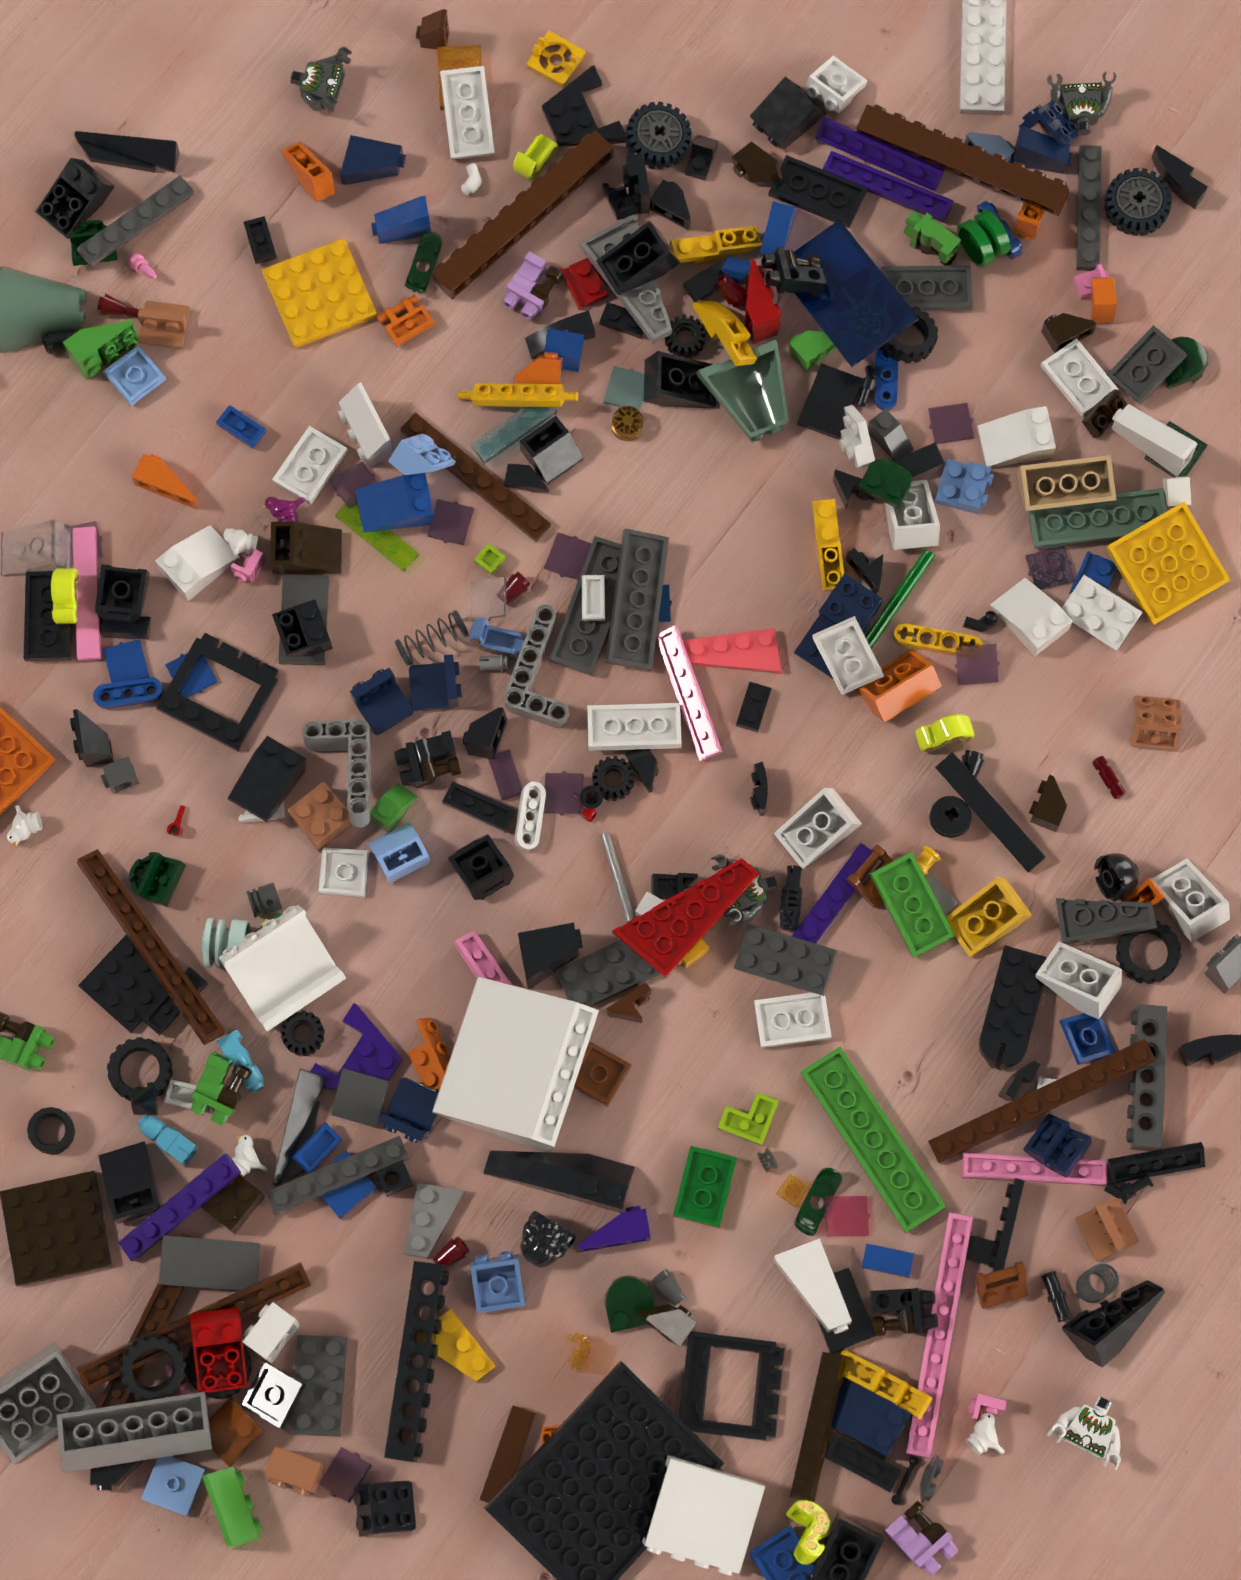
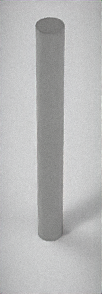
M603 833L600 836L625 919L628 923L635 916L610 833Z

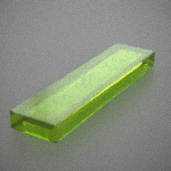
M349 498L335 514L338 520L403 572L419 556L418 552L390 530L363 533L358 504Z

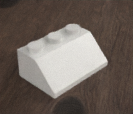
M359 383L339 401L340 411L337 413L342 424L347 423L349 427L347 433L352 443L357 442L359 446L357 453L361 461L366 460L368 466L371 467L390 458L393 450L391 440L362 383Z

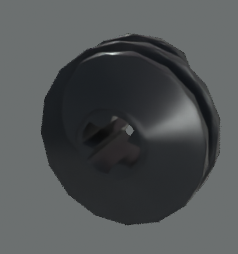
M945 796L933 804L929 819L936 833L942 837L953 838L963 835L969 829L972 816L968 804L961 798ZM949 814L954 815L952 821L947 819Z

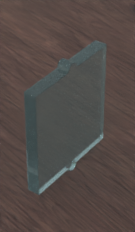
M614 366L603 403L619 408L622 406H633L640 411L644 397V374L635 372L632 368L627 370Z

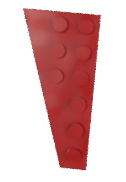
M741 858L717 871L716 874L699 881L693 887L683 890L658 904L643 915L633 918L627 924L612 930V933L666 979L759 876V872Z

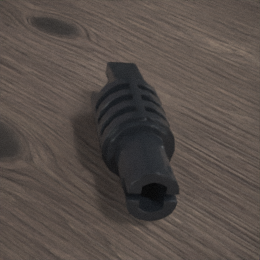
M791 865L787 866L786 885L783 886L781 891L780 928L785 931H795L797 929L801 913L803 890L800 887L802 867L793 865V868Z

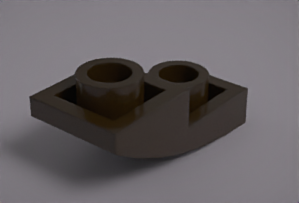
M1114 389L1094 406L1082 423L1093 438H1100L1108 425L1114 422L1112 418L1120 408L1123 410L1128 404L1118 390Z

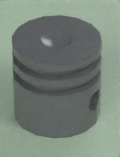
M274 882L260 886L258 890L254 888L252 889L253 892L246 891L255 918L258 917V914L262 916L264 912L268 914L282 909Z

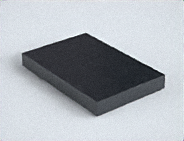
M821 363L797 425L840 440V430H843L845 427L843 416H846L844 407L854 405L863 378Z
M849 1267L833 1273L852 1320L851 1324L847 1325L848 1330L835 1334L834 1331L827 1332L817 1319L830 1353L876 1336Z

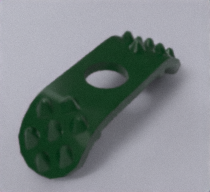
M426 232L420 239L405 282L407 289H411L413 292L425 293L443 242L437 233ZM419 261H426L429 264V270L421 272L417 269L416 265Z
M823 1168L816 1176L794 1221V1225L802 1233L809 1236L816 1234L819 1224L842 1182V1175L837 1170ZM815 1195L823 1199V1206L819 1210L812 1208L810 1205V1200Z

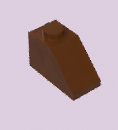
M442 9L422 17L421 26H417L416 39L420 40V48L446 51L449 23L447 10Z

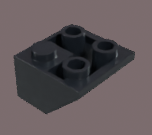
M74 709V717L70 718L72 731L75 732L77 740H73V744L79 760H83L86 767L114 762L111 739L108 734L81 711Z

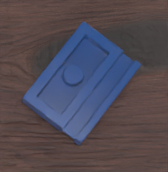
M1088 551L1069 593L1072 594L1083 575L1108 589L1117 566L1113 561L1099 555L1095 556Z

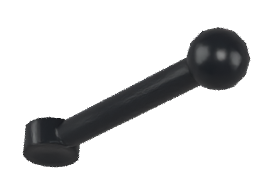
M915 1456L909 1459L910 1465L896 1495H893L891 1498L892 1503L895 1505L901 1502L900 1496L914 1466L919 1463L918 1458Z

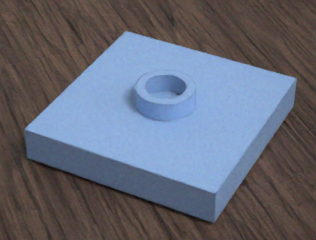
M139 345L103 371L104 375L130 406L167 380L166 376Z
M172 1456L157 1458L141 1499L188 1517L206 1469Z

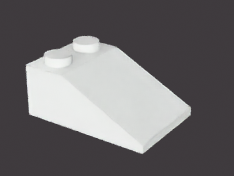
M1047 406L1022 410L977 426L986 466L994 468L1053 458L1056 446Z
M911 481L910 491L905 496L899 509L885 503L893 550L939 545L940 523L928 481Z
M209 525L172 546L155 562L159 571L187 601H190L226 571L232 563L238 561L240 556H234L233 550L228 543Z
M1026 578L990 604V607L1034 657L1066 633L1073 622L1054 600Z
M823 788L774 834L798 865L805 869L846 839L862 823L834 788Z
M1188 859L1152 878L1165 895L1161 902L1179 930L1191 942L1230 920L1229 902Z
M1058 942L1036 973V978L1077 1010L1099 1019L1122 986V969L1062 942Z

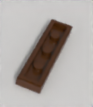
M512 1405L479 1500L489 1503L515 1475L536 1413Z

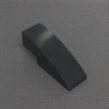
M1157 145L1152 154V161L1157 171L1163 177L1164 182L1168 183L1169 188L1181 200L1193 209H1196L1204 198L1208 186L1192 177L1194 170L1192 166Z
M588 310L550 324L525 337L531 359H535L540 354L544 355L548 328L561 331L567 329L568 332L583 334L584 341L595 338V328Z
M1226 1034L1196 1039L1181 1045L1178 1051L1186 1067L1208 1057L1211 1065H1214L1241 1052V1035Z

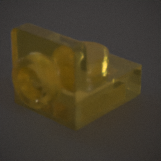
M575 1333L574 1336L569 1334L567 1340L579 1346V1349L574 1348L569 1362L573 1363L571 1366L572 1370L581 1373L592 1344L588 1342L589 1338L579 1333Z

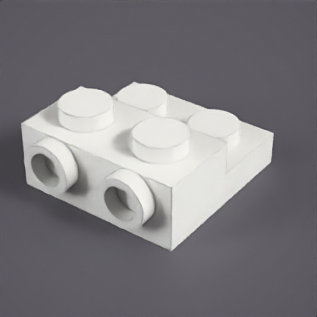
M832 56L809 76L804 89L807 90V94L811 98H818L822 101L827 110H834L839 114L851 103L853 97L866 86L868 80L835 56Z
M853 405L844 407L846 416H843V421L846 429L840 430L842 439L839 440L842 451L847 453L849 460H853L857 468H862L874 462L875 458L866 420Z

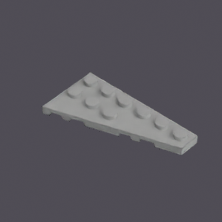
M635 214L581 241L580 248L652 344L672 334V327L666 308L663 305L656 279L618 295L596 262L597 259L639 229L638 219Z

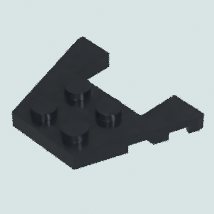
M595 65L591 66L542 105V111L558 146L578 145L583 136L591 134L594 130L607 142H626L625 132L620 120L601 128L597 127L582 94L602 86V81Z

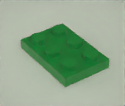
M690 1146L673 1217L720 1229L737 1157Z

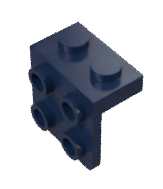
M1053 100L1043 107L1038 105L1022 117L1024 122L1018 126L1019 128L1024 126L1031 129L1042 122L1061 147H1064L1078 136L1074 123L1067 120L1062 108L1054 103Z
M453 654L444 655V663L410 666L411 702L415 711L459 707L458 698L462 697L461 683L456 684V676L460 675L459 662H454Z
M390 668L376 671L371 679L366 682H358L352 687L353 690L350 691L353 702L375 735H380L414 713L413 707L396 683L395 676Z
M406 1077L401 1078L387 1111L381 1114L378 1122L383 1124V1129L389 1132L396 1133L399 1131L405 1134L404 1138L411 1142H422L427 1139L437 1114L432 1113L438 1092Z

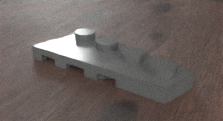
M1056 898L1062 943L1066 945L1157 928L1154 905L1152 903L1124 901L1119 903L1104 900L1086 901L1085 899L1065 900L1064 898Z

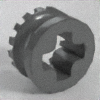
M769 1148L765 1149L764 1153H757L759 1160H761L760 1162H763L762 1166L766 1172H769L771 1167H778Z

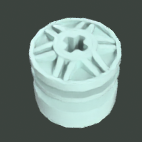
M215 918L207 919L201 944L205 967L211 968L213 966L214 957L216 968L222 967L223 964L218 957L223 955L225 949L238 945L246 935L251 933L249 920L233 919L229 930H227L224 919H219L217 927Z

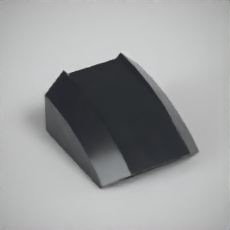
M102 564L95 612L104 621L132 624L139 619L147 593L150 575L148 570L119 568Z
M488 834L477 838L448 857L451 865L474 900H485L487 896L504 886H508L514 877L510 865Z

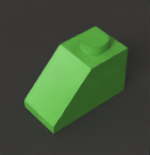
M806 330L803 334H796L790 340L789 353L805 371L836 349L824 332ZM841 336L838 338L839 344L841 343Z
M398 783L386 792L371 810V821L387 832L392 831L417 799V796Z

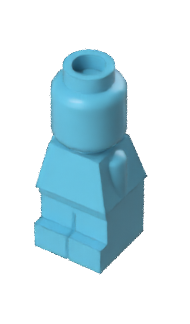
M235 1030L217 1040L225 1057L233 1060V1066L237 1063L253 1071L248 1080L244 1079L242 1084L245 1089L255 1093L264 1087L262 1083L264 1077L259 1068L253 1064L248 1050L244 1048L241 1042L243 1040L241 1033Z
M145 1114L137 1124L143 1135L151 1141H157V1147L184 1167L199 1150L194 1143L172 1127H166V1124L154 1115L148 1116Z

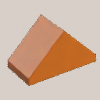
M1114 277L1091 278L1090 320L1095 323H1113L1117 307Z
M1148 878L1123 901L1152 903L1155 908L1162 902L1165 895L1154 881Z

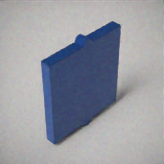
M548 328L544 352L558 353L559 357H563L562 369L579 372L584 335L568 332L567 329L561 331Z
M140 639L127 643L120 642L119 645L103 649L111 683L149 678Z
M180 654L179 658L165 664L172 679L187 654ZM203 655L180 692L186 698L198 692L202 693L203 689L217 683Z

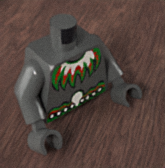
M341 47L337 54L315 62H308L305 73L292 72L291 84L300 86L301 97L313 111H334L345 78V70L342 63L349 64L351 62L347 55L352 54V52L348 48Z
M1106 71L1103 73L1104 86H1102V82L1062 84L1063 78L1060 74H1057L1058 80L1053 84L1052 76H1048L1047 82L1052 86L1050 90L1051 101L1053 100L1054 103L1058 104L1062 108L1067 120L1077 126L1078 135L1089 134L1090 125L1097 124L1098 118L1106 113L1111 104L1113 91L1111 84L1116 80L1114 72L1111 81L1105 79Z
M718 854L711 858V860L718 862V865L712 866V869L714 871L723 869L737 860L728 859L724 855ZM753 867L756 871L759 872V868ZM759 872V876L729 908V912L725 914V917L731 916L733 918L729 926H734L738 922L753 920L762 911L767 900L765 892L778 889L775 876L761 879Z

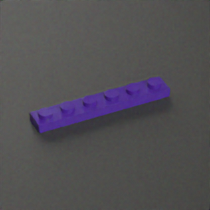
M827 117L822 119L815 139L933 191L937 190L945 170Z
M834 151L830 152L823 167L825 171L868 187L867 191L921 214L929 213L932 218L943 223L953 204V200Z
M862 843L858 845L792 937L817 944L856 891L846 879L851 874L854 875L872 853L871 849Z
M228 1153L223 1154L118 1242L131 1262L136 1261L163 1239V1235L169 1234L242 1172Z

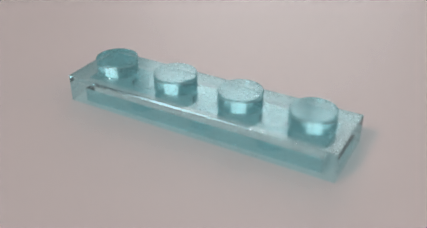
M523 407L473 442L471 448L481 461L486 464L556 415L557 410L555 407Z

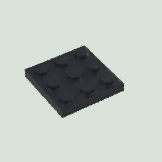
M127 935L117 943L78 985L79 988L130 1033L142 1022L141 1018L166 993V990Z

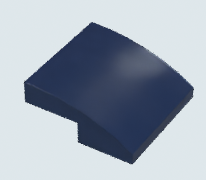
M1049 1113L1023 1149L1024 1152L1045 1167L1067 1178L1091 1145L1092 1140L1090 1136L1070 1128L1069 1122Z

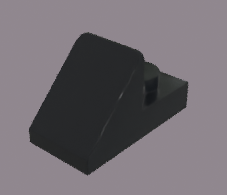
M697 135L692 142L691 155L685 175L706 181L719 143L718 140Z
M835 469L833 483L845 508L848 506L852 493L856 494L860 499L874 501V497L858 490L861 478Z
M855 548L847 553L846 562L869 588L877 594L881 585L883 554L871 564H868L869 560L865 554L859 553Z

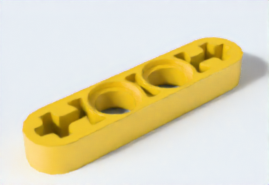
M907 623L897 625L893 633L894 642L897 645L964 658H976L982 650L981 640L976 636ZM902 630H905L906 634L909 635L905 639H901V635H899ZM914 632H918L916 635V642H912L913 637L911 636L914 635ZM922 634H930L933 641L930 644H923L920 641V636ZM945 638H952L955 641V646L953 648H946L942 641ZM960 640H963L962 645L965 646H962L961 650H957L960 644ZM970 642L974 643V647H976L973 652L969 651V647H967Z

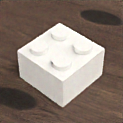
M274 1302L270 1306L266 1304L258 1315L260 1317L259 1321L255 1326L251 1324L243 1335L245 1337L243 1343L270 1364L273 1363L301 1325L294 1317Z

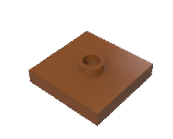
M589 1042L574 1088L608 1107L631 1068V1064Z

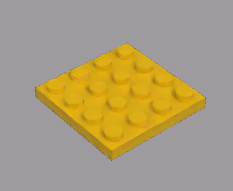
M345 238L261 269L294 349L377 317V312Z
M1185 502L1105 547L1151 626L1231 580Z

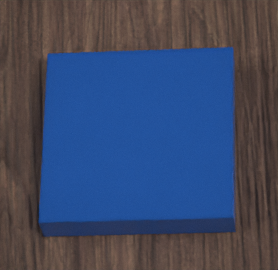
M345 1151L331 1164L350 1157V1154ZM365 1177L321 1197L341 1219L376 1190L377 1187L369 1177Z

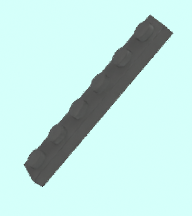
M1079 145L1076 270L1093 271L1100 264L1102 146Z
M181 175L78 246L77 252L93 267L191 198L195 191Z
M397 1136L268 1190L266 1194L274 1214L277 1215L377 1173L376 1171L402 1160L406 1161L409 1157L401 1137Z

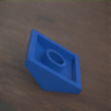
M1083 1013L1059 1021L1077 1065L1089 1064L1116 1052L1102 1017L1096 1019Z

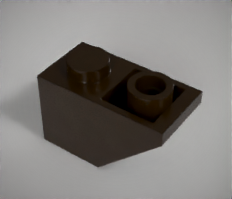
M1049 774L1047 781L1042 780L1037 793L1041 794L1039 801H1033L1029 814L1033 815L1030 822L1057 832L1067 804L1054 776Z

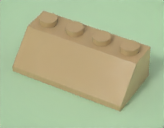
M1111 455L1023 465L1017 469L1019 493L1025 511L1117 500Z

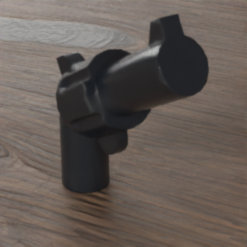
M872 365L865 367L866 377L863 378L860 386L862 390L856 404L861 407H865L869 394L874 390L877 382L875 381L876 375Z
M1146 1175L1132 1184L1130 1182L1127 1184L1121 1182L1120 1189L1108 1182L1104 1191L1118 1199H1122L1125 1205L1127 1200L1137 1195L1136 1192L1146 1186L1153 1187L1154 1185L1149 1176Z

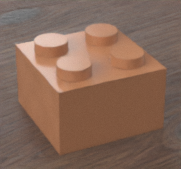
M324 781L287 810L289 817L318 852L352 826L349 820L348 809Z
M274 1446L264 1475L269 1478V1483L284 1489L286 1484L293 1486L292 1491L308 1497L309 1493L316 1494L325 1465Z

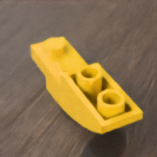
M749 226L715 230L713 235L673 239L669 245L680 263L693 262V265L724 260L728 256L736 257L761 248L762 242L758 227Z
M712 300L693 302L692 306L712 339H720L735 366L754 364L757 357L747 342L751 335L743 323L729 309Z
M835 499L812 501L815 544L822 590H833L844 575Z

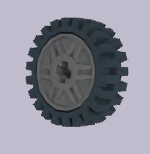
M650 102L648 106L646 104L642 105L640 109L638 108L632 114L626 128L625 139L626 147H629L628 152L644 153L645 165L646 163L649 164L651 169H654L655 166H658V170L663 169L664 166L671 168L673 164H678L680 159L682 160L687 153L691 142L692 130L689 128V120H685L686 115L684 113L679 114L680 109L677 107L672 109V104L667 103V106H663V102H658L657 105L654 102Z
M1133 168L1132 172L1128 169L1123 174L1119 173L1116 179L1114 178L1111 181L1106 193L1104 208L1107 210V218H1111L1110 223L1112 225H1117L1116 229L1119 231L1125 229L1124 233L1128 235L1130 232H1133V236H1138L1139 233H1142V236L1147 235L1149 231L1151 233L1155 232L1166 221L1171 209L1172 193L1171 189H1168V183H1163V177L1160 175L1156 177V172L1154 171L1147 173L1148 169L1145 168L1142 171H1139V168Z

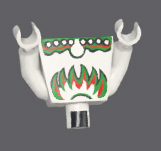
M1098 1396L1093 1408L1084 1404L1081 1407H1073L1061 1414L1047 1434L1048 1436L1052 1433L1057 1434V1443L1063 1440L1100 1460L1105 1459L1104 1467H1107L1109 1462L1115 1465L1114 1470H1117L1121 1462V1457L1119 1456L1121 1447L1119 1429L1115 1426L1116 1420L1106 1415L1111 1402L1105 1398Z

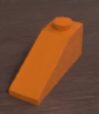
M301 142L281 150L283 157L304 190L316 202L336 194L331 171Z
M153 454L150 456L142 455L132 476L136 486L194 509L198 508L199 505L196 497L165 464L162 458Z

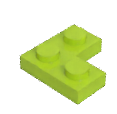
M757 1092L749 1114L726 1106L717 1129L762 1146L779 1100Z

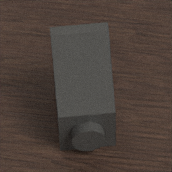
M886 408L868 422L869 435L893 461L914 450L901 424Z

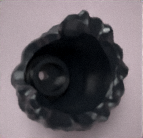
M533 1211L523 1227L520 1250L528 1262L537 1267H546L564 1256L566 1250L574 1243L576 1236L546 1216Z

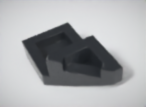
M608 183L602 184L605 196L617 220L638 214L637 206L630 194H627L625 186L611 188Z
M508 464L504 485L507 488L529 489L531 492L549 493L548 487L530 465Z
M649 749L631 750L625 754L626 759L650 793L654 788L655 776L658 775L657 760Z
M653 873L651 875V894L660 899H669L685 890L698 877V874L677 873L676 875Z
M1032 1061L1011 1075L998 1096L1004 1100L1014 1099L1021 1082L1025 1084L1032 1082L1040 1064Z
M154 1082L147 1083V1087L138 1086L134 1088V1097L131 1098V1107L134 1115H158Z

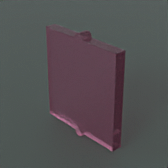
M825 1196L826 1214L823 1217L826 1219V1237L869 1236L868 1218H870V1214L868 1213L867 1196Z

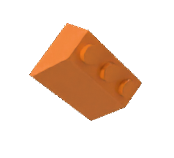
M910 649L881 667L884 677L857 688V691L874 715L883 722L895 718L903 710L914 706L922 698L933 694L935 690L941 687V683L933 665Z

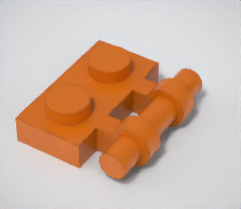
M416 295L400 300L401 303L392 308L384 309V313L377 316L380 324L386 321L391 322L384 327L396 347L435 325L434 320L423 304L417 308L413 307L419 303ZM405 310L406 312H408L400 318L396 317L398 314L402 313Z

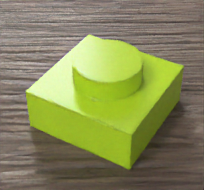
M488 543L474 558V563L492 576L506 560V556Z

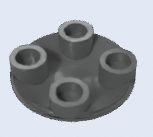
M938 1455L929 1462L923 1472L920 1482L921 1503L925 1502V1500L930 1501V1498L932 1499L936 1484L932 1482L934 1477L937 1478V1475L940 1474L944 1462L939 1459Z

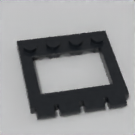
M204 633L201 639H195L156 709L238 752L278 683V679L275 678L278 670L266 663H263L261 668L258 669L260 660L244 652L240 659H238L240 650L225 642L221 644L220 648H217L220 640ZM202 655L261 685L239 725L180 695L181 690Z
M691 1331L687 1339L679 1419L696 1433L766 1441V1436L776 1437L777 1419L768 1418V1414L778 1415L780 1395L772 1394L771 1389L780 1390L782 1370L773 1369V1366H783L785 1348L776 1347V1342ZM711 1347L759 1353L752 1426L703 1420Z

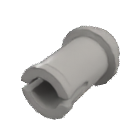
M500 654V656H480V671L501 670V672H504L505 669L509 668L508 656Z

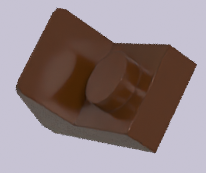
M647 982L607 1008L609 1017L642 1023L643 1018L634 1006L636 1004L638 1007L642 1006L650 1000L651 988Z

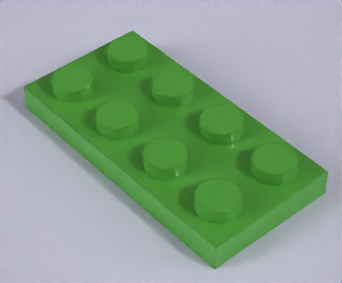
M912 852L869 873L912 958L955 936Z

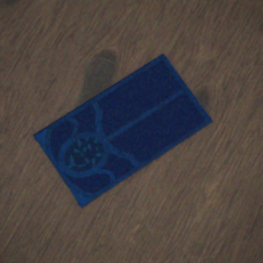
M840 219L794 251L798 258L807 259L809 255H818L820 258V268H823L826 285L820 297H810V293L806 292L794 294L851 367L919 320Z

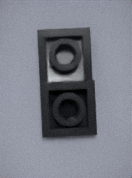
M723 261L703 270L683 284V287L694 302L711 296L715 290L719 289L716 280L725 274L721 271L724 264Z
M936 442L894 460V462L906 467L911 473L912 478L945 463Z
M763 762L754 764V772L751 773L754 785H759V787L753 788L750 801L753 809H758L760 816L765 814L768 796L767 775Z

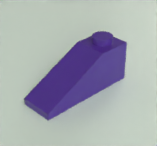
M640 1206L626 1208V1212H622L578 1244L579 1253L650 1241L651 1236L646 1209H641Z

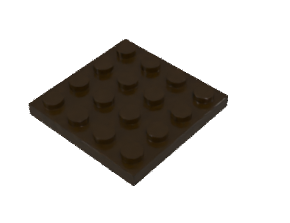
M95 1171L0 1191L15 1285L17 1287L113 1266Z

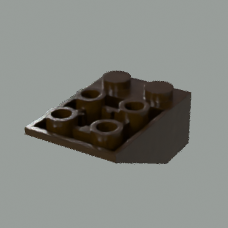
M271 522L270 566L273 574H341L342 529L300 522Z

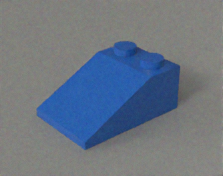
M425 473L402 475L355 490L363 533L430 525L434 513Z

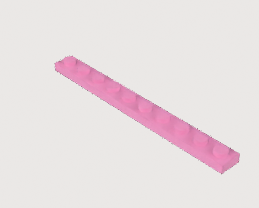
M954 1213L948 1214L935 1286L936 1304H932L931 1314H937L938 1327L927 1330L917 1386L918 1390L933 1399L921 1420L912 1416L905 1453L908 1455L931 1458L973 1217Z

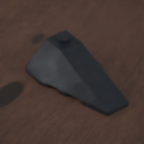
M1146 1280L1122 1292L1120 1298L1110 1303L1105 1300L1100 1303L1101 1307L1091 1312L1085 1310L1065 1324L1062 1329L1086 1359L1103 1367L1122 1351L1165 1294V1290Z

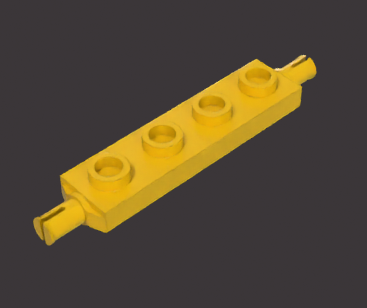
M475 383L471 391H458V400H471L473 406L561 407L565 401H578V392H565L563 384Z

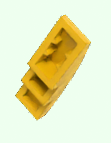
M845 1349L842 1350L840 1355L847 1357L843 1372L844 1378L889 1400L921 1420L933 1399L932 1397Z

